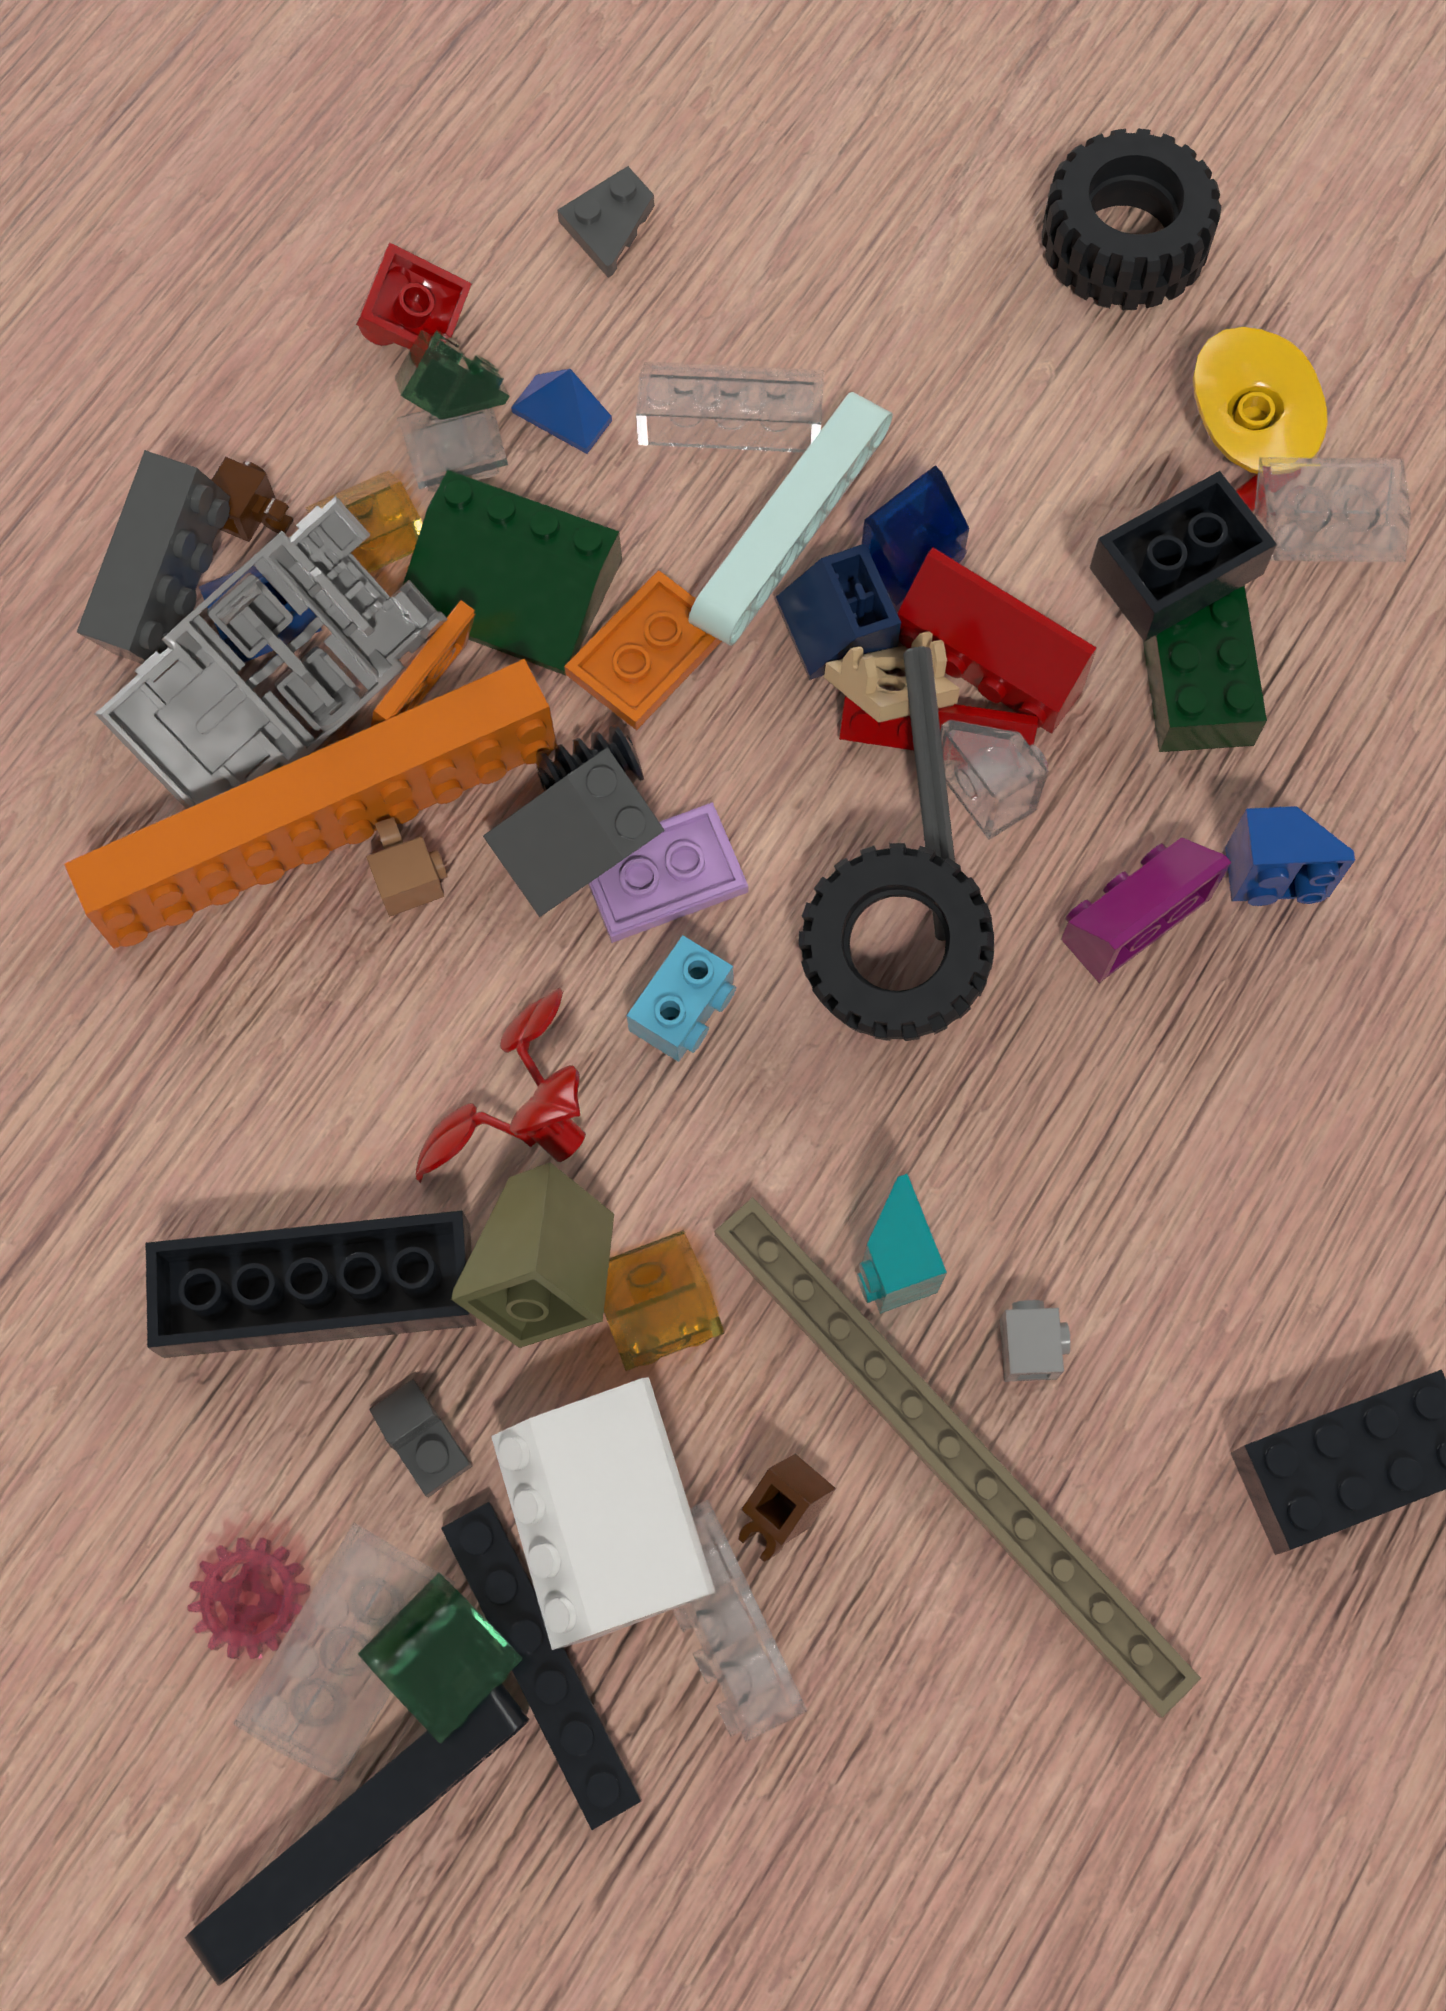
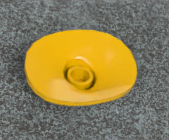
M1249 327L1225 329L1209 338L1197 356L1193 386L1200 416L1214 445L1231 462L1251 473L1275 477L1291 475L1305 468L1317 455L1325 438L1328 423L1325 397L1317 374L1308 358L1292 342L1262 329Z

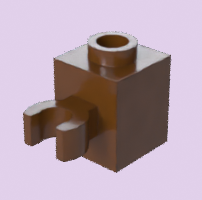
M225 457L211 479L230 496L228 502L230 507L229 516L225 525L219 530L247 542H250L261 523L278 534L281 531L286 534L293 522V518L285 514L289 508L288 505L275 498L266 472L252 462L244 461L242 464Z
M794 1454L767 1470L741 1510L752 1521L742 1527L738 1540L745 1543L753 1538L756 1532L761 1533L765 1537L767 1545L760 1559L764 1562L771 1559L782 1550L784 1544L810 1528L836 1488L798 1455Z

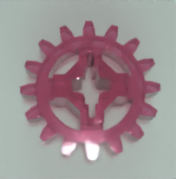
M244 1537L237 1538L236 1552L234 1553L226 1546L219 1545L216 1547V1551L220 1561L213 1564L202 1560L199 1566L207 1574L204 1582L193 1581L189 1585V1588L200 1593V1601L193 1602L187 1606L189 1612L200 1613L203 1617L193 1628L195 1633H213L207 1646L211 1650L218 1651L228 1643L227 1657L232 1659H239L244 1647H247L250 1659L254 1660L262 1658L264 1644L272 1651H281L283 1646L279 1636L283 1632L297 1636L300 1631L292 1622L294 1616L308 1615L309 1613L307 1607L298 1604V1596L310 1592V1585L296 1583L295 1580L305 1569L304 1566L298 1562L289 1565L285 1564L291 1552L286 1547H279L271 1555V1541L261 1537L254 1550H252L249 1539ZM243 1563L241 1572L227 1582L221 1581L232 1568ZM271 1567L277 1572L282 1581L284 1596L277 1594L270 1581L273 1572L270 1570ZM252 1590V1592L259 1594L260 1600L257 1606H247L239 1602L242 1591L251 1592ZM215 1601L221 1602L228 1615L226 1627L217 1615ZM272 1614L279 1615L266 1630L252 1635V1633H256L258 1623Z

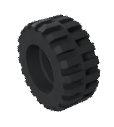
M1126 128L1113 130L1110 132V136L1105 138L1101 133L1088 139L1085 147L1082 144L1075 147L1067 154L1066 160L1059 164L1054 173L1043 220L1042 245L1046 248L1045 257L1049 266L1053 270L1057 268L1056 276L1066 287L1073 285L1075 287L1074 293L1086 301L1091 297L1098 300V306L1110 309L1111 304L1122 305V310H1137L1138 305L1145 304L1146 308L1161 305L1164 297L1172 300L1184 293L1185 287L1192 285L1197 280L1202 267L1206 264L1221 215L1219 187L1215 179H1211L1212 172L1202 159L1199 162L1196 160L1197 154L1186 144L1183 147L1175 144V138L1164 133L1162 137L1150 135L1151 130L1140 128L1137 129L1136 133H1127ZM1113 206H1131L1153 215L1161 222L1164 229L1149 234H1129L1110 227L1097 216L1096 212Z
M890 843L889 848L876 850L875 846L860 850L861 856L851 861L844 858L834 865L836 871L828 879L821 878L814 888L816 894L812 902H806L802 914L804 919L803 931H799V948L802 950L803 961H801L804 974L820 1002L836 1018L861 1034L864 1033L875 1037V1039L886 1041L891 1039L911 1041L918 1040L921 1036L934 1033L935 1035L947 1029V1026L956 1019H961L971 1009L970 1006L976 998L981 996L987 984V978L990 970H992L994 959V932L988 904L985 903L980 888L972 877L968 878L961 871V866L949 857L945 860L935 855V850L920 846L918 850L906 848L905 843ZM889 897H907L925 904L936 914L945 933V952L940 966L927 981L907 990H887L873 985L858 972L850 952L851 933L859 916L873 903Z

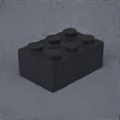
M1218 471L1098 538L1090 570L1145 642L1263 575L1277 543L1221 471Z

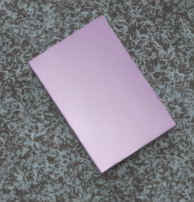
M713 802L660 821L665 830L664 832L588 884L611 943L748 893V884Z

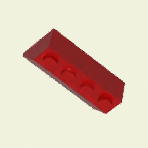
M932 548L927 554L897 613L901 621L899 641L903 646L908 649L911 648L913 641L920 633L930 631L932 633V642L938 640L944 642L947 658L945 673L953 678L961 677L977 687L981 695L991 702H1001L1019 714L1038 716L1037 728L1041 727L1051 734L1083 692L1097 649L1094 645L935 548Z

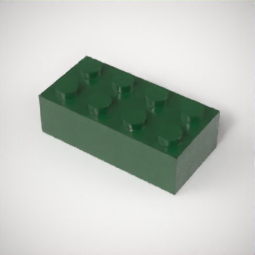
M1244 585L1147 641H1143L1159 752L1254 746L1267 722Z

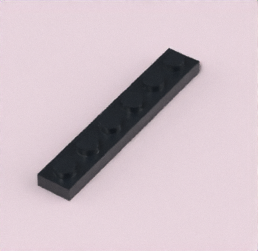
M487 1502L442 1527L441 1529L591 1830L642 1802L565 1648L552 1650L535 1589L492 1504Z

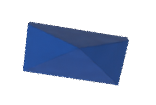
M571 369L537 374L511 407L513 414L588 454L612 422V416Z

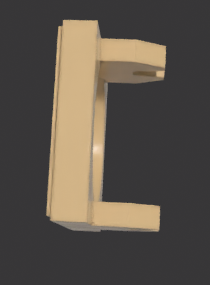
M930 631L920 633L913 641L911 648L924 646L931 649L938 708L957 704L960 688L944 677L947 663L944 642L942 640L932 642V633ZM859 646L850 648L843 659L826 663L824 678L877 722L910 715L906 677L884 673L885 671L898 668L905 672L903 655L908 649L907 647L900 646L863 654V648ZM881 686H894L901 690L889 691L881 688Z

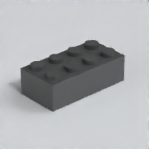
M144 450L77 633L115 655L143 664L156 651L159 654L165 651L168 646L162 638L194 610L197 599L195 590L201 574L208 570L212 562V545L218 529H221L228 519L230 496L198 468Z

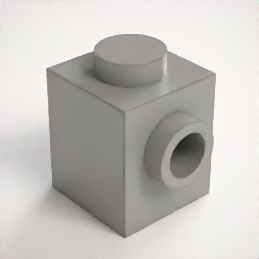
M1025 1300L1012 1303V1310H1005L1000 1318L1004 1382L1057 1380L1064 1372L1063 1355L1070 1353L1068 1323H1060L1059 1308H1044L1043 1301Z

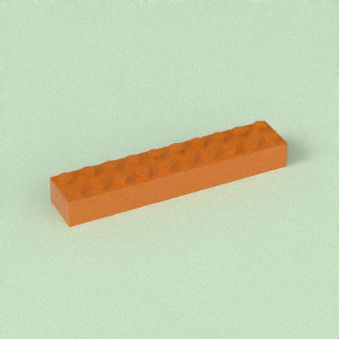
M522 659L68 861L64 865L85 914L112 948L133 946L145 940L149 933L166 925L176 926L185 923L193 917L195 912L210 905H223L233 901L241 891L257 884L267 885L279 880L286 871L301 864L310 865L325 859L330 851L345 844H358L366 841L377 830L375 823L394 817L396 824L406 823L416 817L419 811L436 803H450L459 798L463 791L480 783H494L503 778L507 771L522 764H536L537 752L544 751L549 756L551 751L555 750V746H557L550 707L525 659Z

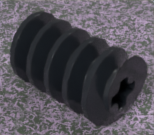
M617 725L609 727V742L598 731L592 733L590 749L580 738L573 740L572 755L562 744L555 746L553 762L544 751L537 752L536 769L543 791L549 789L607 747L625 773L631 770L639 781L644 780L642 768L630 737L626 736Z

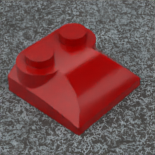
M389 242L367 293L356 325L359 326L362 335L373 344L387 346L395 343L442 361L472 283Z

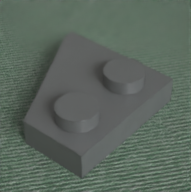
M627 166L558 209V220L609 278L615 273L617 260L625 246L630 248L637 236L639 225L647 220L655 206L654 194Z

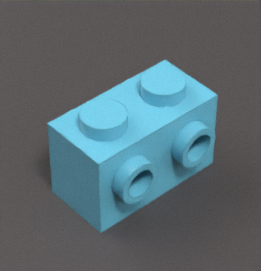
M682 935L626 1015L629 1031L678 1062L687 1050L694 1053L708 1033L709 1027L705 1024L714 1010L722 1012L735 994L736 986L733 985V966Z

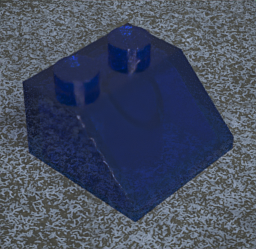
M935 465L864 520L862 544L866 543L889 597L897 606L904 601L927 554L932 548L937 549L958 563L963 560L967 553L966 545L970 528L942 471Z

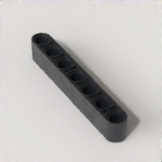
M496 1675L468 1695L185 1937L186 1941L218 1986L248 1964L530 1721Z

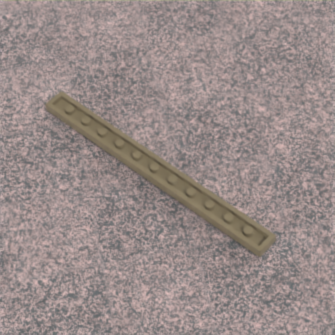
M752 1197L714 1231L717 1239L1159 1718H1163L1197 1684L1201 1677Z

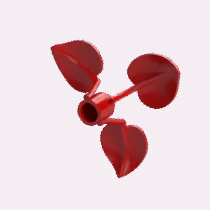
M560 987L546 997L530 1004L519 1013L505 1030L500 1042V1048L505 1053H509L514 1049L517 1050L519 1057L538 1087L534 1096L516 1112L510 1124L484 1112H477V1107L473 1103L464 1105L445 1117L430 1133L421 1149L416 1166V1180L420 1183L424 1174L437 1169L458 1154L473 1135L475 1127L482 1124L490 1125L521 1139L529 1147L536 1143L539 1144L557 1162L568 1159L581 1146L586 1133L571 1119L581 1115L578 1103L579 1071L573 1065H569L544 1080L529 1054L530 1041L542 1035L557 1014L564 992Z

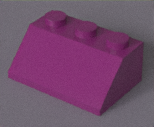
M1182 837L1168 848L1161 843L1144 856L1140 862L1142 867L1129 876L1124 871L1113 878L1103 889L1105 895L1093 904L1087 899L1073 908L1065 918L1068 923L1061 940L1096 981L1101 983L1208 902L1224 877L1231 861L1222 853Z

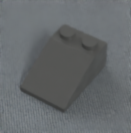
M607 747L484 834L483 837L537 915L541 917L665 830Z

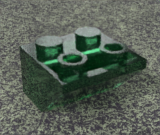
M423 330L420 331L394 377L400 396L440 420L504 405L510 397L503 384L504 377L498 373L499 368L479 355H475L474 359L470 360L458 349L460 345L455 340L438 330L435 331L433 336Z
M440 1573L358 1653L376 1676L439 1743L454 1729L461 1726L473 1709L495 1687L504 1682L509 1672L523 1659Z

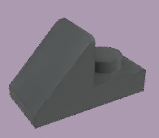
M414 1379L369 1409L387 1443L397 1452L426 1497L429 1498L472 1467Z

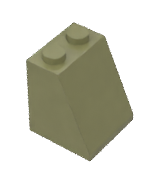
M551 1162L509 1177L453 1289L452 1300L519 1348L603 1322L614 1213Z

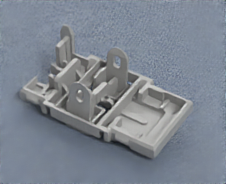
M336 496L322 509L316 506L296 524L298 530L290 538L281 531L164 636L162 640L168 648L161 654L156 651L135 670L138 675L95 713L186 809L311 754L405 668L399 660L408 651L411 654L415 652L433 635V632L448 620L442 612L436 611L410 580L391 597L351 554L356 547L370 536L369 532ZM254 565L299 615L309 608L317 617L307 625L301 634L285 645L277 635L292 622L293 616L255 575L248 573L208 608L207 614L246 657H254L267 644L277 653L262 669L254 673L245 682L237 672L246 664L199 614ZM323 625L332 633L323 642L368 690L361 698L358 696L360 689L320 647H313L300 660L295 656L294 652L308 642ZM283 662L290 669L275 682V687L313 729L323 730L316 739L270 690L261 698L252 690L269 677Z

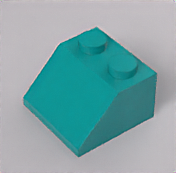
M908 1173L897 1177L866 1245L863 1261L859 1263L861 1272L857 1273L858 1283L867 1303L875 1301L880 1314L938 1293L947 1274Z

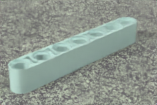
M850 392L702 589L691 608L688 618L690 624L730 646L735 644L881 444L893 418L892 412L854 392Z

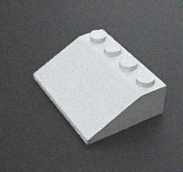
M649 1377L632 1381L534 1416L491 1436L552 1650L602 1637L716 1593Z

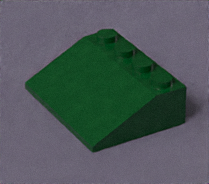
M447 470L427 508L403 585L410 580L436 611L442 612L446 618L461 600L475 610V617L468 640L516 658L525 659L527 662L566 676L564 666L579 652L622 562L620 533L614 529Z

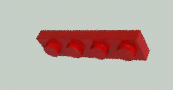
M845 695L839 740L914 751L910 715L877 722ZM958 704L938 708L943 755L1030 767L1038 726V716Z

